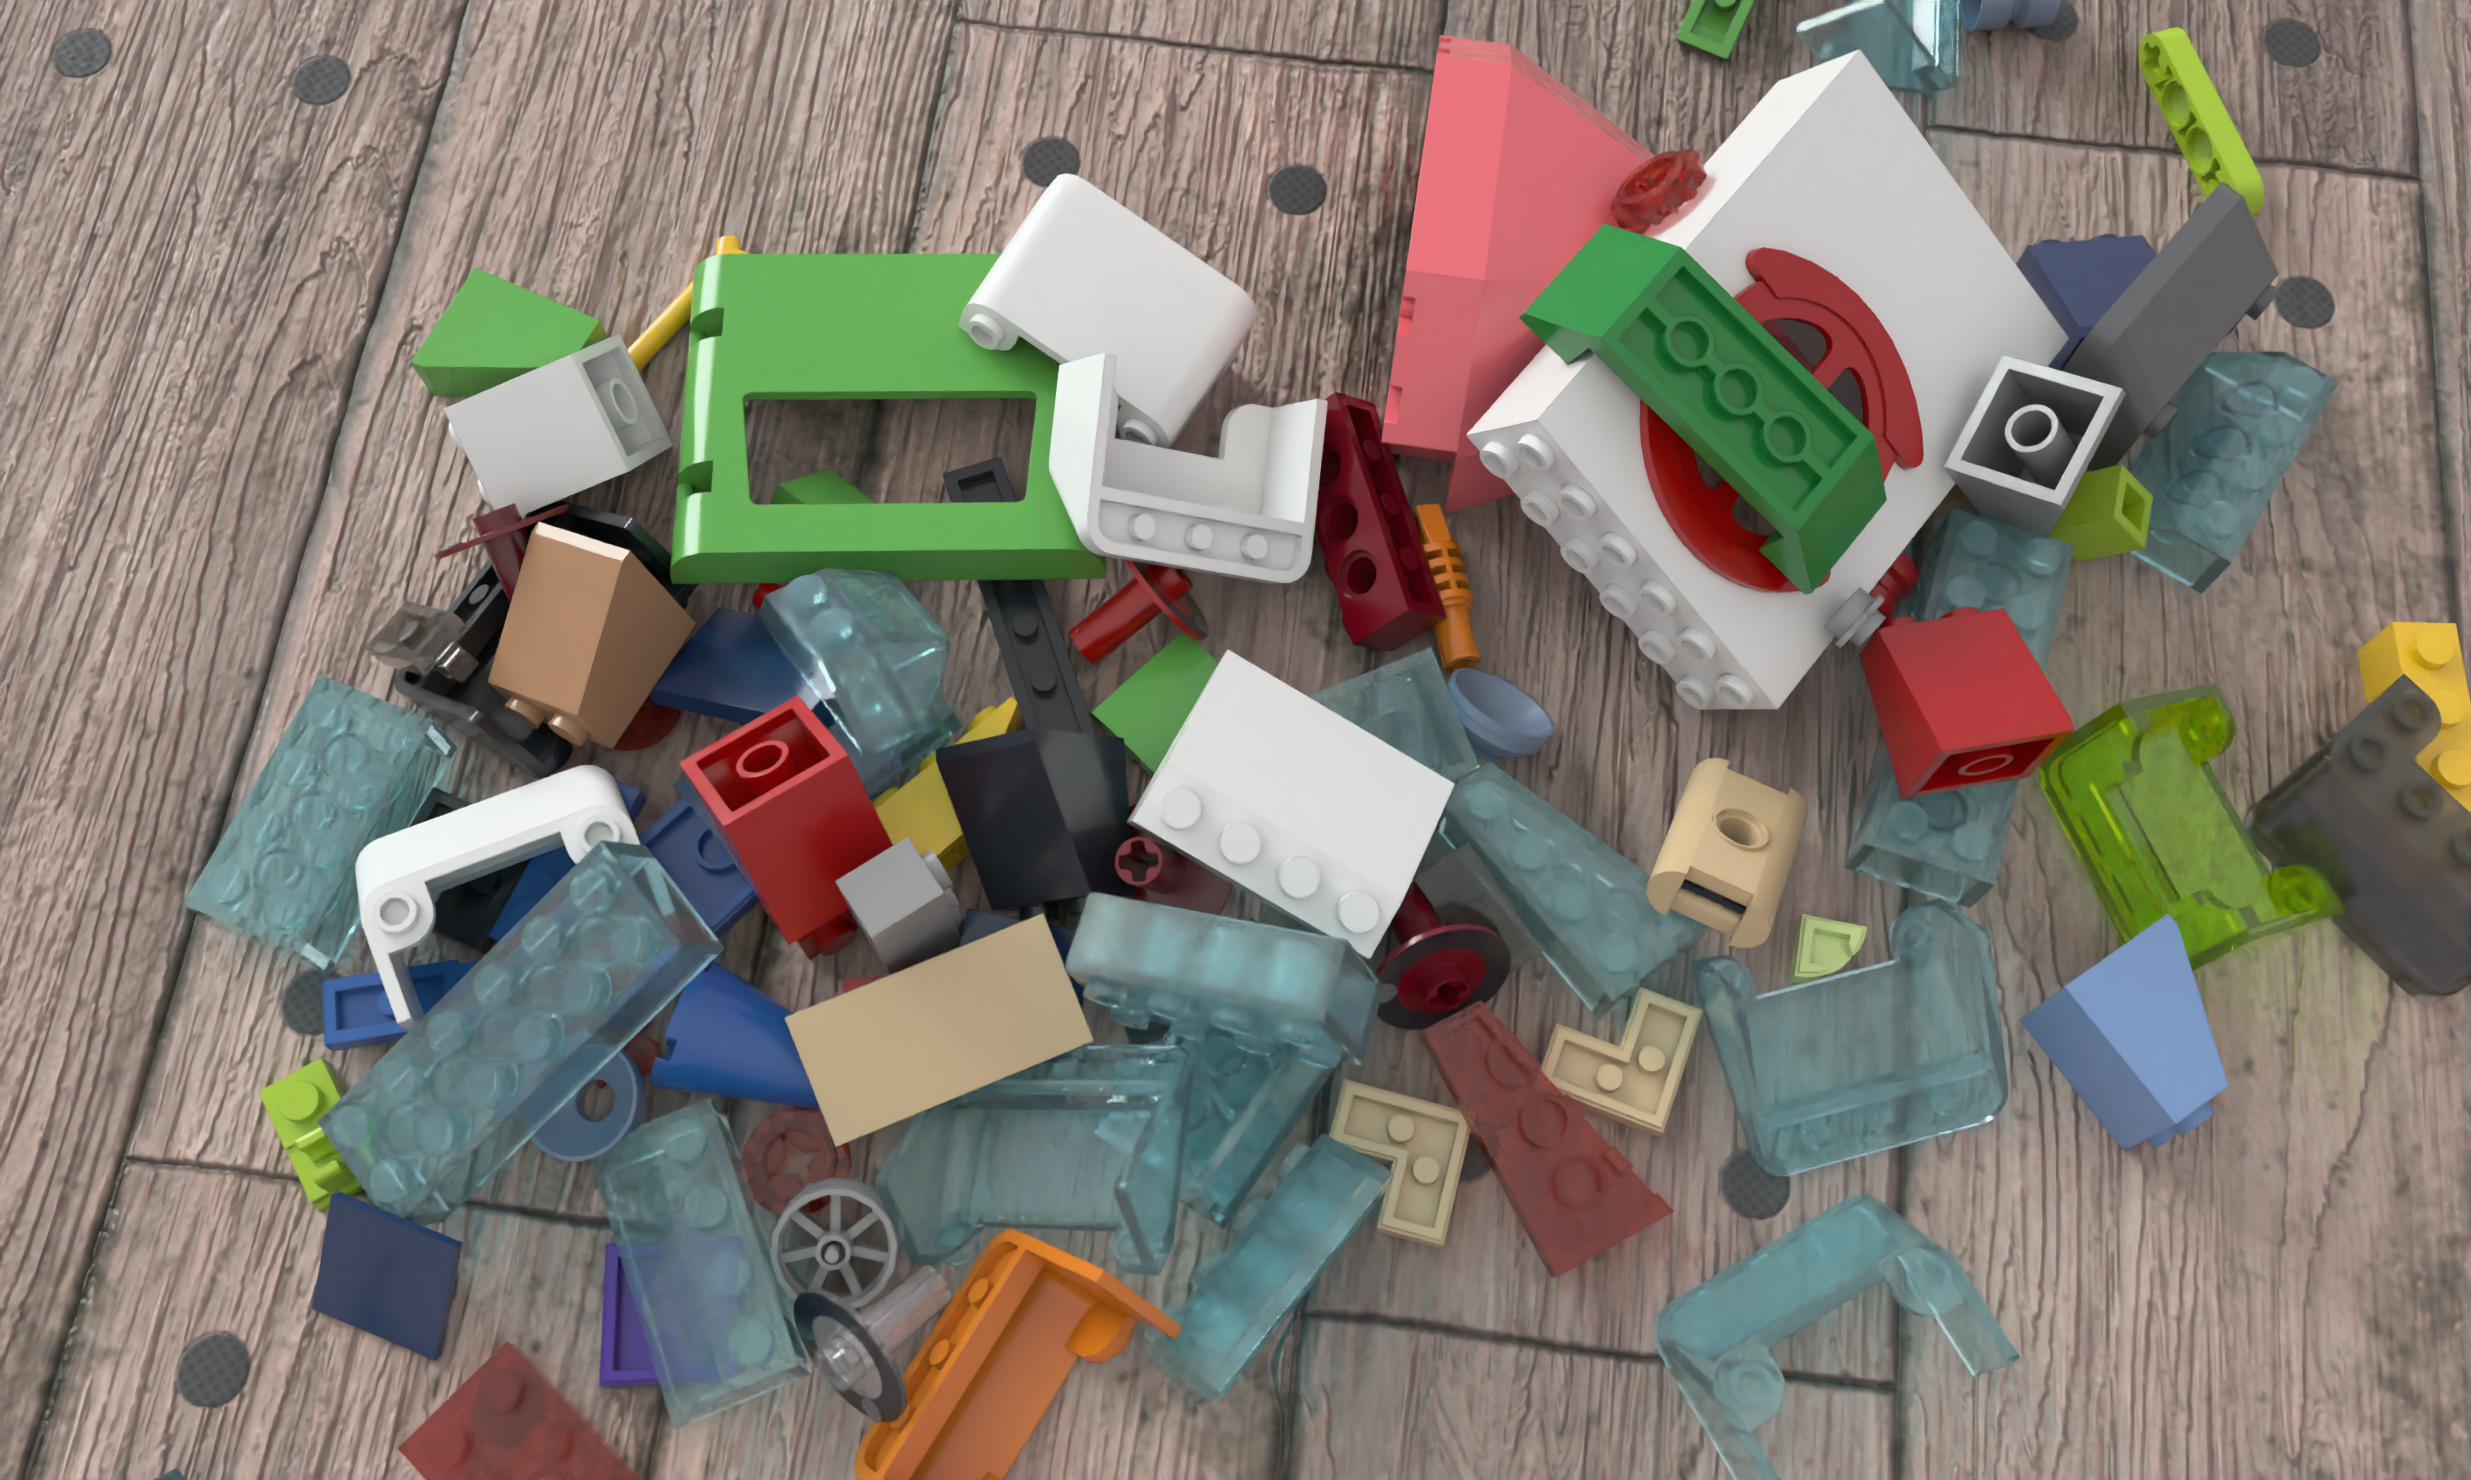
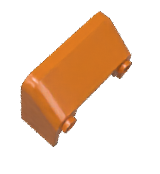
M1005 1230L996 1235L985 1246L898 1382L902 1397L900 1416L893 1422L874 1421L865 1434L855 1456V1474L860 1480H1004L1079 1357L1091 1363H1101L1120 1354L1130 1342L1133 1328L1137 1322L1173 1339H1176L1182 1326L1106 1270L1018 1230Z

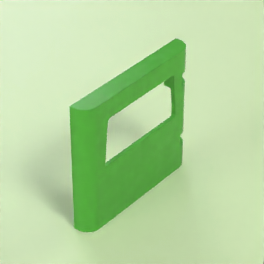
M720 254L711 256L698 264L693 277L690 336L677 478V500L670 566L672 584L1106 579V556L1092 553L1081 543L1049 471V454L1059 365L1061 364L1022 337L1019 338L1010 350L985 349L975 343L967 332L957 326L963 309L1001 254ZM1029 398L1036 401L1026 496L1020 502L754 504L751 501L744 408L745 404L751 400Z

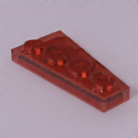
M1482 1000L1424 1029L1419 1034L1551 1278L1564 1274L1674 1212L1658 1193L1653 1194L1631 1170L1633 1165L1614 1145L1610 1147L1583 1117L1585 1113L1568 1094L1563 1095L1540 1070L1541 1065Z

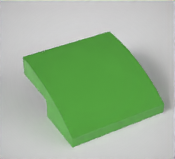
M1182 631L1097 705L1089 715L1108 736L1124 738L1125 756L1129 761L1136 759L1152 778L1219 663Z

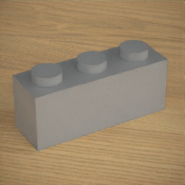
M909 837L835 881L864 939L887 975L959 947L961 936L958 929L964 925L965 919L957 907L960 903L951 889L953 883L934 852L930 850L920 856Z

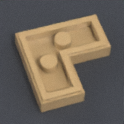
M1640 987L1635 994L1618 1046L1556 1023L1533 1090L1660 1137L1664 1132L1703 1010Z
M1344 1079L1326 1148L1391 1165L1375 1231L1442 1249L1474 1114Z

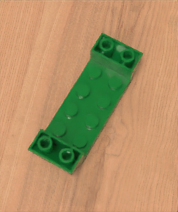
M1603 224L1519 317L1566 364H1569L1588 348L1592 350L1775 528L1759 551L1805 595L1813 593L1887 501L1875 436L1682 247Z

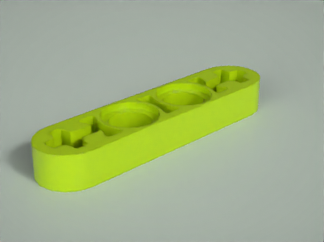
M2179 27L2146 34L2139 45L2138 58L2140 69L2205 199L2223 182L2244 196L2252 216L2257 215L2263 207L2265 197L2261 176L2189 37Z

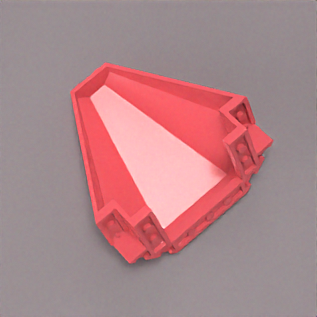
M1440 35L1381 442L1388 443L1391 454L1451 462L1445 515L1515 494L1504 479L1495 476L1483 465L1479 455L1480 451L1466 434L1546 345L1519 317L1603 224L1643 235L1689 182L1512 44ZM1776 320L1760 323L1808 372L1812 370L1813 367Z

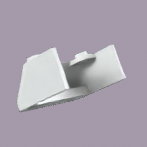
M593 765L577 766L384 836L371 842L363 849L355 867L361 923L397 1024L418 1040L431 1035L402 955L403 951L422 943L433 930L436 920V909L431 895L562 846L566 847L572 861L579 868L589 873L608 874L634 865L664 943L666 944L678 939L619 787L610 773Z

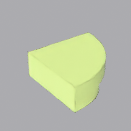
M1802 914L1796 924L1789 982H1817L1838 973L1860 950L1866 936L1867 927Z

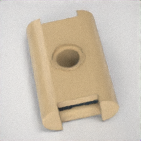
M1708 758L1699 762L1691 773L1648 881L1646 894L1653 908L1665 917L1669 909H1672L1731 936L1730 946L1740 949L1754 948L1762 945L1769 937L1806 823L1808 807L1801 794L1791 787L1787 794L1728 769L1729 760Z

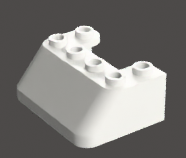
M1101 353L1059 365L1049 454V471L1081 543L1089 551L1106 557L1267 584L1294 582L1305 574L1312 557L1328 401L1313 399L1274 408L1257 404L1238 406L1231 410L1223 421L1218 458L1115 438L1118 396L1114 387V375L1117 355Z

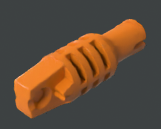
M1439 504L1417 505L1412 515L1447 615L1446 619L1433 626L1443 671L1454 673L1455 670L1460 668H1474L1478 665L1477 662L1481 661L1469 619V614L1473 610L1475 601L1472 592L1469 590L1470 582L1465 574L1466 567L1461 559L1460 545L1456 536H1450Z

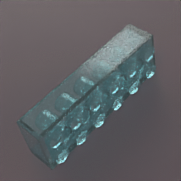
M1951 508L1929 542L1910 617L1915 618L1916 622L1940 619L1944 614L1962 607H1976L1979 612L2005 609L2045 674L2075 545ZM1880 730L1845 868L1971 908L1995 885L2020 779L1901 798L1882 730Z
M601 840L317 1123L376 1207L422 1226L443 1223L725 948L646 846Z

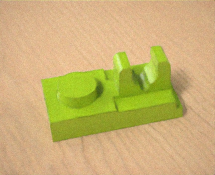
M319 1058L259 1091L260 1097L282 1145L289 1155L306 1195L317 1211L322 1213L329 1209L331 1195L336 1191L353 1196L385 1178L331 1063L323 1058Z

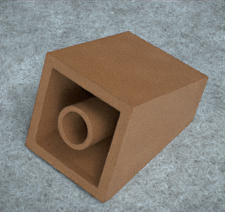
M538 522L529 538L488 683L508 700L503 708L519 722L534 729H537L543 722L548 724L556 734L573 744L582 746L586 739L613 749L652 691V688L656 685L696 625V622L630 550Z

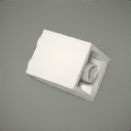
M620 333L443 409L449 420V430L454 443L461 451L466 453L479 479L478 487L485 503L494 510L515 503L520 516L629 472L673 446Z

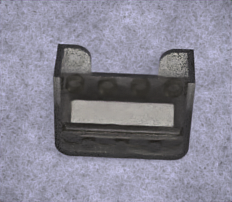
M2403 674L2352 714L2254 803L2245 817V831L2252 845L2407 994L2420 1001L2438 1002L2458 993L2471 984V813L2413 760L2438 735L2441 728V715L2435 702L2408 676Z

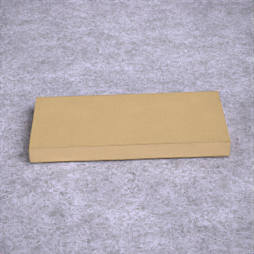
M1044 913L785 1017L836 1147L1094 1041Z

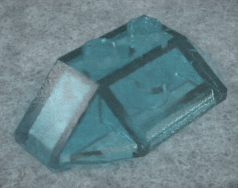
M824 568L811 575L798 577L787 586L765 595L758 613L762 624L865 759L926 729L931 714L929 705L939 687L951 645L948 635L893 572Z

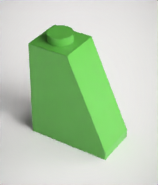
M474 268L411 361V364L430 393L439 397H472L603 341L608 337L600 320L478 268Z

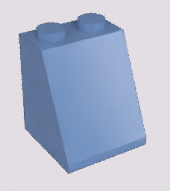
M2169 913L2064 986L2019 1020L2123 1151L2145 1140L2153 1149H2156L2177 1134L2182 1136L2191 1131L2216 1112L2208 1101L2229 1086L2178 924Z

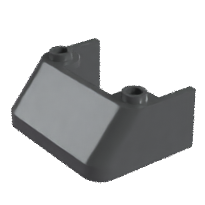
M2223 182L2218 185L2102 316L2062 370L2123 388L2126 393L2087 467L2090 471L2116 466L2143 433L2154 440L2179 410L2169 402L2227 333L2230 334L2245 315L2256 321L2280 292L2278 288L2271 284L2279 272L2244 196Z

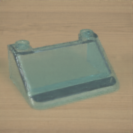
M1941 898L1919 903L1906 909L1894 920L1890 927L1889 938L1893 947L1894 960L1756 995L1754 979L1749 969L1731 956L1718 955L1692 962L1697 996L1750 1153L1755 1162L1765 1172L1780 1177L1791 1176L1981 1125L1993 1119L2002 1110L2008 1096V1081L1989 932Z
M1085 1044L917 1113L875 1179V1186L911 1264H946L949 1266L964 1264L971 1260L979 1251L980 1243L978 1238L985 1227L1115 1232L1111 1241V1252L1117 1266L1121 1270L1137 1275H1160L1174 1244L1194 1076V1066L1189 1052L1182 1046L1175 1044Z

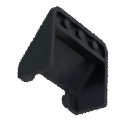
M558 500L527 513L522 519L525 520L569 504L571 510L540 522L630 550L684 610L688 605V598L700 584H672L670 577L671 554L633 518ZM537 523L526 526L529 536ZM489 559L402 665L395 679V689L411 702L521 771L541 780L549 777L552 772L559 770L565 765L573 752V745L556 734L548 724L542 722L537 729H534L513 718L503 708L508 700L488 683L510 607Z

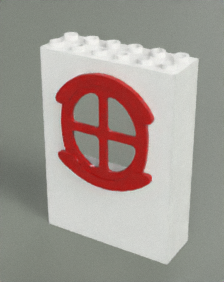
M1860 49L1778 81L1643 234L1644 236L1682 247L1759 324L1769 320H1776L1813 367L1809 373L1826 389L1829 388L1837 400L1875 436L1887 501L1813 593L1805 595L1759 551L1769 536L1745 530L1735 521L1732 508L1740 494L1724 478H1721L1713 488L1706 485L1698 472L1694 449L1589 348L1569 364H1566L1548 345H1545L1466 434L1480 451L1479 455L1483 465L1492 474L1504 479L1521 499L1520 506L1523 512L1533 522L1543 526L1560 545V553L1563 559L1573 569L1583 573L1599 591V599L1602 605L1611 614L1622 619L1638 637V646L1649 659L1660 664L1677 683L1676 691L1679 696L1689 705L1699 710L1778 709L1835 637L1824 625L1859 587L1868 594L1955 485V481L1944 469V465L2002 355L2005 354L2048 367L2069 340L2067 334Z

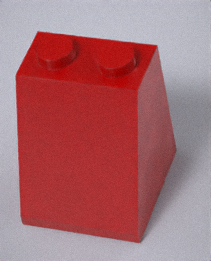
M1962 607L1944 614L1940 619L1916 622L1913 617L1895 618L1881 624L1859 654L1901 798L2029 778L2075 730L2071 717L2005 609L1979 612L1976 607Z
M799 695L679 762L764 910L789 945L807 934L817 932L829 921L849 910L835 881L893 846L849 755Z

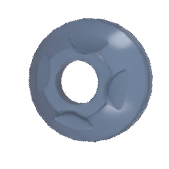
M1474 668L1457 669L1450 677L1447 687L1443 692L1444 706L1452 725L1450 732L1458 744L1468 748L1483 760L1499 763L1501 759L1521 758L1538 753L1543 745L1549 741L1555 730L1554 723L1549 714L1530 695L1507 680L1486 671Z
M574 1036L563 1039L548 1047L534 1061L526 1074L520 1099L522 1122L528 1136L536 1146L551 1157L569 1162H587L604 1158L619 1150L632 1137L639 1126L645 1109L646 1091L644 1079L637 1063L628 1052L610 1041L593 1036ZM604 1081L612 1088L615 1103L611 1113L606 1118L595 1122L586 1115L583 1099L585 1093L593 1084Z

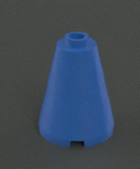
M702 956L699 969L694 968L670 1019L664 1037L667 1038L666 1046H669V1049L664 1059L656 1056L649 1080L650 1084L668 1090L818 1109L819 1107L785 1017L793 1014V1012L717 961Z

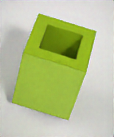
M2122 464L2085 472L2067 507L2048 536L2075 562L2145 549L2153 496Z

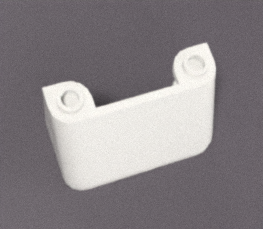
M1065 173L1058 175L1041 195L963 309L957 326L967 332L975 343L989 350H1010L1019 338L1022 337L1061 365L1101 353L1117 355L1114 387L1118 396V404L1121 405L1117 413L1116 422L1121 439L1171 449L1229 368L1253 327L1258 312L1250 295L1240 286L1088 181L1077 175Z

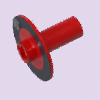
M1130 560L1124 561L1135 578L1069 631V635L1078 650L1095 665L1100 663L1162 612L1180 629L1196 640L1201 641L1210 634L1201 610L1188 592L1193 588V584L1184 569Z

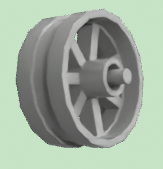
M831 1177L807 1185L789 1200L772 1233L770 1261L777 1282L793 1301L801 1293L813 1292L829 1298L846 1311L866 1305L884 1289L896 1266L900 1229L894 1210L877 1189L857 1179ZM831 1195L830 1222L826 1226H823L801 1208L811 1200ZM842 1196L852 1197L868 1205L871 1209L853 1224L842 1220ZM879 1218L881 1219L887 1234L888 1248L855 1241L860 1233ZM792 1219L819 1241L784 1249L785 1231L789 1221ZM850 1256L879 1261L884 1264L878 1274L863 1286ZM816 1257L819 1267L810 1285L802 1282L788 1263ZM838 1269L841 1270L850 1291L845 1293L820 1291L829 1270Z

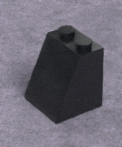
M1033 727L935 749L937 766L992 910L1019 911L1021 921L1044 913L1046 921L1059 920V908L1069 907V915L1100 914L1109 912V900L1135 896V886L1125 882L1118 875L1115 867V856L1119 847L1125 841L1131 839L1130 824L1126 823L1130 814L1124 738Z

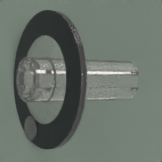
M921 1264L861 1314L840 1297L821 1288H809L798 1295L794 1302L793 1312L802 1343L826 1381L848 1403L874 1421L893 1422L906 1410L907 1391L902 1374L891 1353L951 1302L952 1297L950 1289L942 1276L932 1267Z

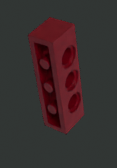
M1334 392L1324 399L1328 401L1315 529L1325 557L1324 567L1328 577L1333 582L1343 613L1342 623L1351 638L1352 644L1392 652L1446 619L1447 615L1388 443L1381 442L1383 427L1375 404Z

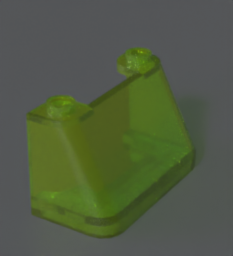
M2215 683L2119 702L2073 732L2039 766V781L2042 790L2124 944L2169 913L2178 924L2193 974L2319 926L2346 912L2330 883L2320 871L2313 867L2295 864L2278 869L2272 873L2268 870L2208 763L2230 747L2235 736V721L2232 712Z

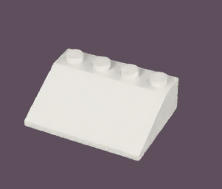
M1227 649L1126 823L1354 956L1370 959L1407 893L1455 783Z

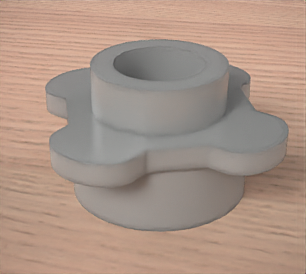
M1859 587L1824 625L1825 628L1838 638L1834 644L1841 648L1850 639L1860 647L1885 620L1886 617L1877 610L1885 598L1878 595L1874 599L1864 589Z

